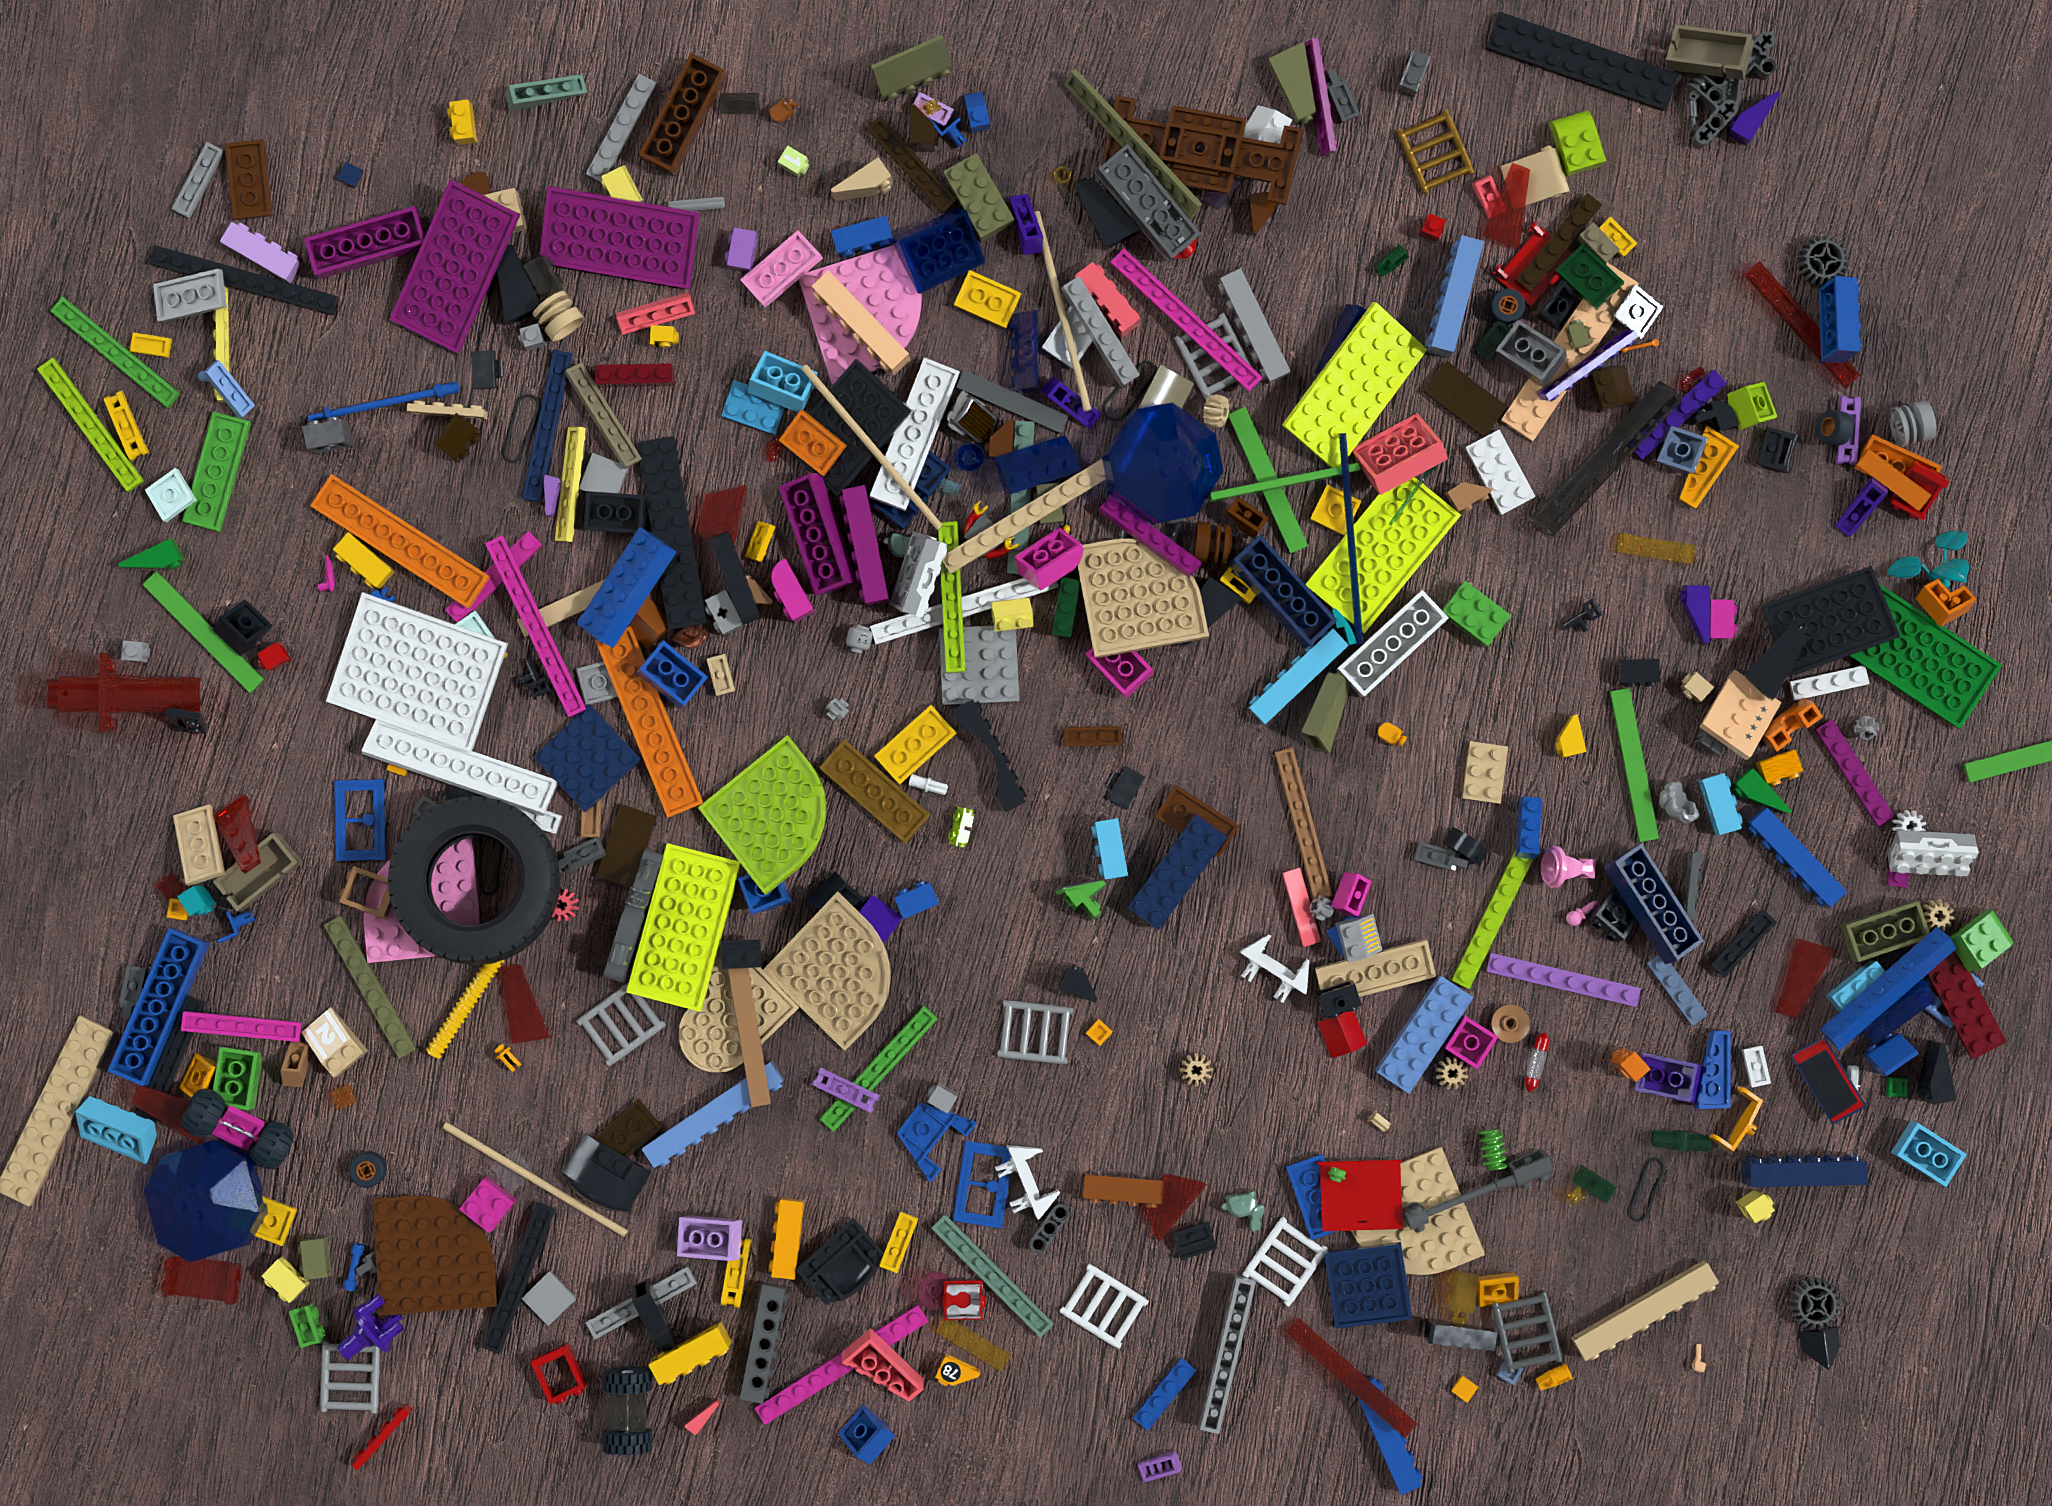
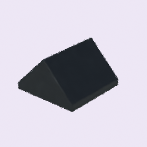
M1561 280L1536 317L1560 332L1581 302V299L1565 281Z

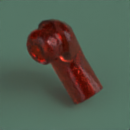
M1698 367L1679 381L1681 390H1690L1692 387L1690 382L1704 376V369Z
M781 435L772 437L766 444L768 462L777 461L776 451L783 445L779 441Z

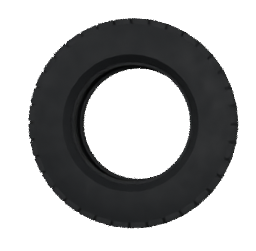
M468 796L454 798L439 803L423 812L408 826L399 838L389 865V895L394 913L401 926L424 949L441 958L460 964L483 965L506 960L526 949L542 934L549 924L556 909L560 893L559 864L548 837L524 812L506 802L489 797ZM485 837L496 840L510 850L517 863L519 884L514 900L503 914L487 923L463 925L449 920L438 908L432 894V874L438 859L453 844L467 838Z

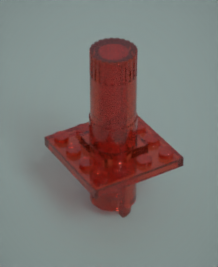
M99 653V676H59L58 679H47V709H58L59 713H99V732L104 735H112V730H116V719L112 715H119V713L165 712L170 707L201 712L200 677L118 676L113 674L116 673V661L108 653Z

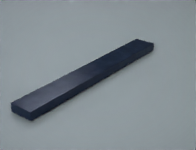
M553 349L522 499L542 503L544 475L548 474L568 381L564 372L570 368L573 354Z

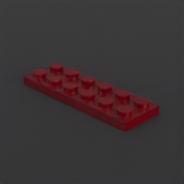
M1953 951L1931 970L1927 977L1970 1059L1973 1060L2007 1041L1971 972L1966 970L1955 951Z

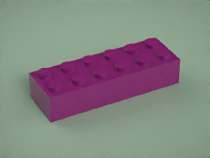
M413 206L304 238L314 275L319 279H323L419 251L426 232L420 211Z
M810 473L778 486L815 595L828 594L856 583L857 578L822 475L820 473Z
M865 485L843 489L840 501L843 509L847 511V514H844L845 524L851 530L847 534L851 546H854L855 550L851 552L853 563L858 565L859 569L855 571L857 582L859 584L862 583L863 589H859L861 601L865 602L867 606L890 602L867 489Z

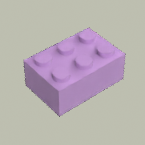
M690 1215L679 1217L677 1256L726 1261L740 1259L742 1220Z

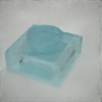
M943 478L941 488H944V492L954 495L955 493H960L962 485Z

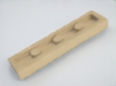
M414 401L413 404H407V411L411 414L453 417L458 413L463 418L487 420L488 412L482 409V406L471 405V408H463L461 404H452L451 407L444 406V403L439 402L425 405L423 401Z

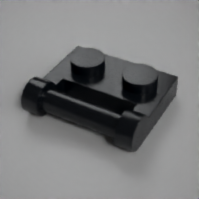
M1766 427L1756 465L1783 473H1790V464L1795 444L1799 441L1800 436ZM1784 439H1787L1789 441L1783 464H1780L1778 461Z
M173 707L165 711L166 717L171 720L172 727L176 732L188 730L196 735L200 733L207 734L209 727L201 713Z

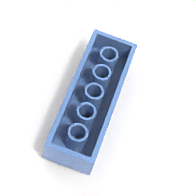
M1461 235L1452 244L1450 250L1452 258L1447 262L1445 268L1447 277L1442 281L1440 292L1443 293L1437 299L1435 310L1438 311L1430 324V328L1433 330L1427 336L1425 347H1428L1426 353L1449 358L1454 353L1484 241Z
M1438 975L1374 1071L1410 1094L1474 997Z

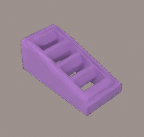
M544 475L545 512L547 516L554 517L562 481L559 478Z
M1176 1450L1137 1464L1143 1482L1180 1473L1182 1469ZM1163 1461H1164V1464H1165V1466H1166V1469H1165V1470L1163 1469V1466H1162V1463H1161V1462H1163ZM1153 1464H1156V1465H1157V1468H1158V1471H1159V1472L1156 1473V1470H1155V1467H1154ZM1146 1466H1149L1152 1475L1148 1474Z

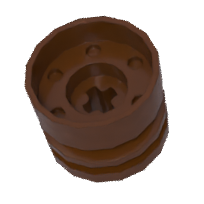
M1198 521L1193 556L1201 562H1206L1208 555L1212 554L1213 563H1217L1218 555H1221V564H1226L1232 545L1230 524H1225L1224 532H1221V523H1218L1214 532L1211 531L1210 522Z

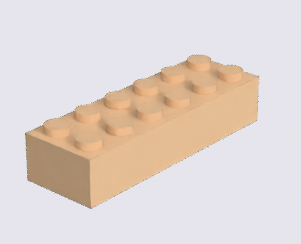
M829 270L812 285L814 291L812 294L815 300L820 305L825 304L827 312L834 319L839 318L842 328L847 333L851 331L853 339L861 347L863 345L867 347L866 350L873 360L878 359L880 367L887 374L891 372L895 375L910 361L909 353Z

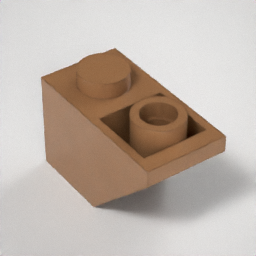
M1463 482L1445 493V496L1453 509L1457 512L1462 511L1464 514L1473 508L1471 504L1476 501L1480 504L1489 498L1488 494L1492 491L1487 487Z

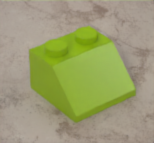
M1765 382L1749 385L1727 394L1728 404L1734 410L1739 425H1737L1739 430L1777 418Z

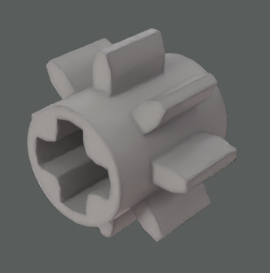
M834 698L826 707L829 711L826 715L833 721L836 718L841 721L849 712L846 708L849 704L842 698L840 700Z
M1863 716L1856 720L1854 733L1858 734V738L1870 740L1877 736L1876 731H1879V725L1875 722L1874 718Z
M1321 896L1318 899H1314L1310 904V912L1313 913L1312 917L1321 921L1331 917L1334 911L1330 904L1331 900Z

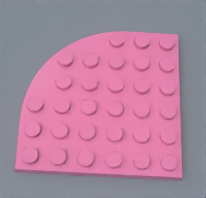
M907 241L807 272L799 278L832 385L835 384L855 359H858L871 372L881 369L880 361L878 359L873 360L867 353V347L865 345L861 347L853 339V333L851 331L847 333L842 328L839 318L834 319L827 312L826 305H820L815 300L812 294L814 292L812 285L829 270L905 349L917 329L922 303L920 283Z
M467 838L453 844L441 855L434 867L431 882L432 894L440 911L449 920L463 925L481 924L473 838ZM391 859L381 868L377 875L388 878ZM374 879L368 891L365 906L378 911L388 884ZM391 907L386 920L364 912L367 963L437 956L421 947L407 934L398 921L393 907Z

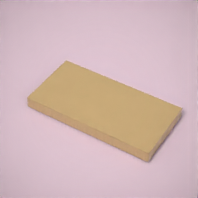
M208 804L173 815L185 884L191 886L225 875L212 806Z

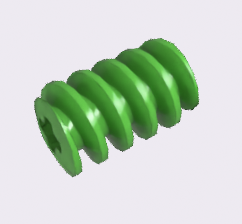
M1487 1129L1478 1132L1479 1135L1484 1136L1479 1142L1485 1143V1146L1481 1147L1480 1150L1486 1151L1485 1154L1481 1155L1482 1158L1487 1159L1486 1162L1482 1163V1165L1488 1166L1486 1170L1507 1168V1164L1502 1163L1506 1160V1156L1500 1155L1505 1152V1149L1500 1147L1504 1145V1141L1499 1140L1504 1135L1501 1132H1497L1501 1129Z

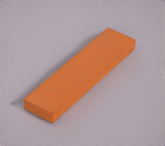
M1870 449L1867 450L1856 464L1918 511L1931 497L1929 492Z

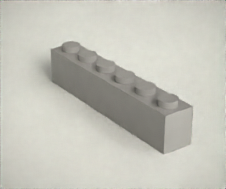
M1240 268L1221 277L1218 288L1221 294H1225L1228 299L1226 302L1230 312H1234L1236 316L1234 321L1238 329L1242 328L1244 333L1243 340L1246 346H1250L1253 351L1251 356L1254 363H1258L1261 368L1259 373L1263 377V381L1267 380L1268 384L1289 375L1291 371L1242 269Z
M1080 276L1064 285L1061 291L1120 387L1140 375Z

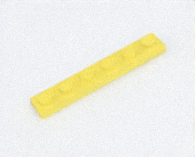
M224 287L227 308L213 311V320L216 322V329L213 331V337L216 341L214 359L216 361L219 360L230 373L228 289ZM214 388V395L221 403H226Z
M568 427L555 533V541L572 542L585 441L586 428Z

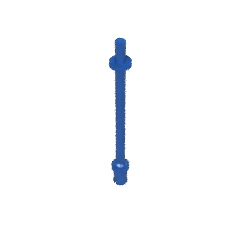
M458 381L442 385L438 383L433 389L330 410L326 406L325 412L308 415L309 422L320 421L331 417L348 415L432 396L441 399L446 395L460 393Z

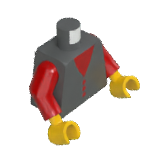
M981 500L974 505L973 511L966 520L963 530L966 541L994 525L987 515L983 513L987 510L988 506L986 505L983 509L980 508ZM1010 537L980 557L987 559L1002 557L1010 549L1018 547L1019 544L1012 545L1011 540L1015 537Z

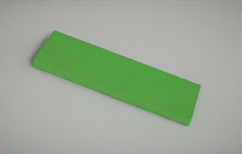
M213 411L191 491L197 501L185 509L182 522L221 532L251 426L250 421Z

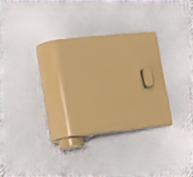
M1552 146L1544 147L1539 153L1500 166L1513 210L1550 197L1557 198L1570 192L1557 148H1552Z

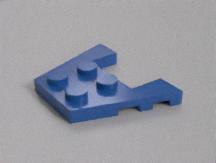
M920 1102L898 1130L897 1134L916 1160L920 1169H922L928 1181L932 1183L942 1168L927 1157L928 1153L950 1125L967 1137L977 1125V1122L951 1112L947 1114L935 1106Z

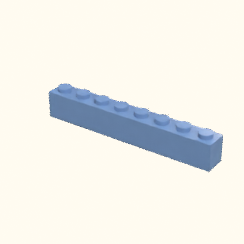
M771 1061L765 1065L769 1090L775 1092L782 1087L781 1082L784 1079ZM747 1078L644 1146L642 1151L652 1166L655 1168L659 1165L662 1168L670 1162L669 1158L674 1154L676 1157L686 1152V1146L689 1144L695 1146L702 1141L701 1136L706 1133L711 1135L717 1131V1126L723 1122L726 1125L734 1119L732 1115L738 1111L740 1114L747 1111L751 1103Z

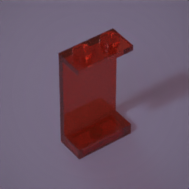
M173 1255L164 1264L166 1276L161 1286V1290L164 1291L163 1297L177 1295L225 1301L224 1304L233 1305L238 1301L242 1263Z

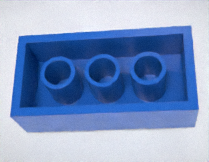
M1835 276L1819 288L1821 362L1843 364L1860 352L1862 343L1859 338L1861 323L1859 322L1860 304L1858 303L1859 285H1857V278Z

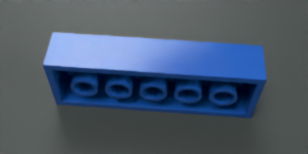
M639 527L577 624L598 641L614 648L677 551L654 534Z

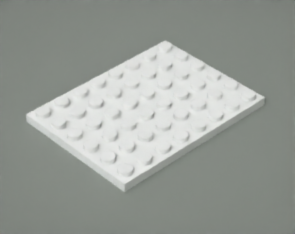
M362 592L326 701L471 752L508 643Z

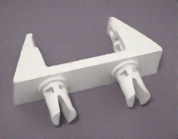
M1269 934L1240 950V953L1248 957L1250 961L1241 974L1243 978L1251 971L1248 981L1252 982L1259 968L1262 969L1263 967L1282 979V984L1275 995H1273L1274 998L1277 999L1283 992L1280 1001L1284 1003L1290 991L1295 988L1306 995L1309 970L1308 959H1305L1296 974L1292 973L1291 970L1261 953L1263 949L1265 950L1264 947L1271 938Z
M1007 1145L1011 1156L1010 1161L995 1166V1170H1003L998 1173L999 1178L1014 1171L1018 1173L1026 1192L1024 1197L1009 1202L1011 1207L1018 1205L1012 1211L1015 1214L1020 1210L1030 1207L1035 1217L1040 1219L1060 1194L1057 1189L1040 1196L1032 1173L1025 1161L1043 1152V1150L1035 1147Z

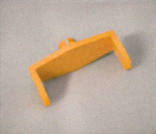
M1738 1087L1737 1091L1751 1100V1103L1737 1122L1728 1142L1715 1134L1709 1136L1711 1140L1727 1151H1734L1746 1133L1752 1136L1755 1133L1752 1129H1757V1126L1752 1123L1763 1100L1743 1087Z

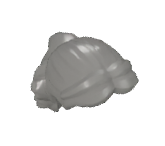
M1669 782L1665 785V790H1662L1660 793L1659 805L1661 808L1666 810V813L1672 819L1684 824L1696 820L1699 817V812L1695 803L1687 800L1686 794L1682 790L1681 782Z

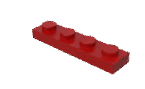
M408 1404L404 1408L400 1406L393 1413L395 1418L391 1422L386 1421L379 1429L381 1431L379 1436L376 1437L374 1435L366 1443L369 1447L365 1451L360 1450L353 1458L355 1462L351 1466L356 1471L363 1466L410 1414L413 1408Z

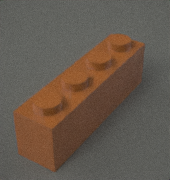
M1085 1175L1083 1198H1088V1202L1099 1203L1100 1199L1107 1200V1204L1118 1205L1119 1201H1126L1128 1206H1138L1139 1202L1145 1203V1207L1157 1208V1204H1162L1164 1181Z

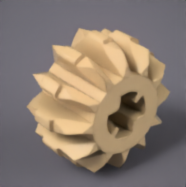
M1215 394L1210 395L1206 399L1203 410L1205 424L1216 428L1226 424V419H1228V413L1230 412L1228 398Z
M1930 900L1929 906L1923 905V908L1926 910L1923 914L1928 929L1932 928L1933 931L1936 927H1939L1942 931H1945V926H1952L1949 920L1955 919L1953 916H1950V913L1954 910L1947 909L1949 903L1945 902L1942 904V900H1937L1936 902ZM1935 913L1940 914V917L1936 918L1934 916Z
M1194 1053V1060H1192L1190 1055H1187V1059L1190 1062L1187 1063L1182 1060L1181 1063L1186 1068H1180V1072H1187L1182 1075V1078L1186 1079L1189 1077L1187 1081L1189 1085L1193 1079L1195 1086L1199 1085L1198 1080L1206 1084L1203 1077L1211 1078L1206 1073V1071H1213V1068L1206 1067L1211 1061L1207 1060L1203 1063L1205 1055H1202L1199 1060L1197 1053ZM1194 1065H1196L1197 1067L1201 1066V1069H1199V1074L1191 1072V1070H1194L1192 1068Z
M1446 1057V1064L1443 1061H1439V1064L1443 1067L1435 1068L1436 1071L1441 1072V1074H1437L1435 1077L1436 1079L1442 1078L1439 1082L1441 1086L1446 1083L1447 1089H1450L1451 1085H1453L1454 1089H1458L1457 1082L1464 1085L1465 1083L1461 1079L1468 1078L1467 1075L1463 1074V1072L1468 1071V1068L1462 1067L1464 1065L1462 1060L1457 1063V1057H1453L1452 1062L1449 1057ZM1449 1069L1456 1070L1454 1072L1456 1074L1454 1077H1448Z

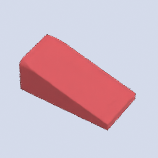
M1491 175L1484 176L1471 183L1488 219L1506 211Z
M717 1399L694 1416L684 1427L694 1435H697L720 1404V1399Z

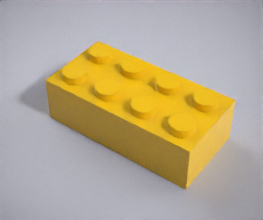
M720 1321L674 1346L671 1350L655 1356L648 1365L658 1384L665 1383V1385L674 1382L679 1374L685 1376L692 1372L696 1365L704 1366L710 1362L713 1356L716 1355L718 1358L727 1353L732 1341Z

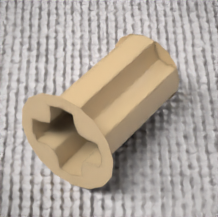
M1377 1110L1370 1115L1367 1121L1373 1123L1383 1132H1386L1391 1123L1377 1113Z

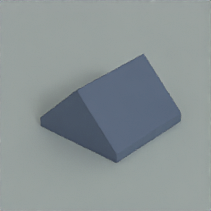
M1671 426L1657 462L1677 473L1694 474L1708 438Z

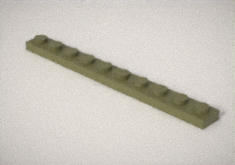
M1077 69L1071 71L1064 83L1066 88L1122 148L1126 144L1131 147L1189 219L1193 218L1202 203Z

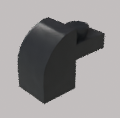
M1722 401L1708 403L1706 405L1707 409L1695 412L1696 416L1691 418L1693 426L1712 419L1714 428L1718 433L1739 425L1732 407Z
M1452 827L1443 842L1453 851L1465 856L1478 866L1481 865L1489 852V849L1483 846L1484 844L1455 827Z

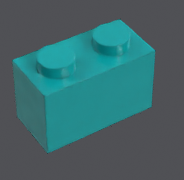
M204 885L193 886L177 896L189 916H206L213 911L212 907L217 905Z

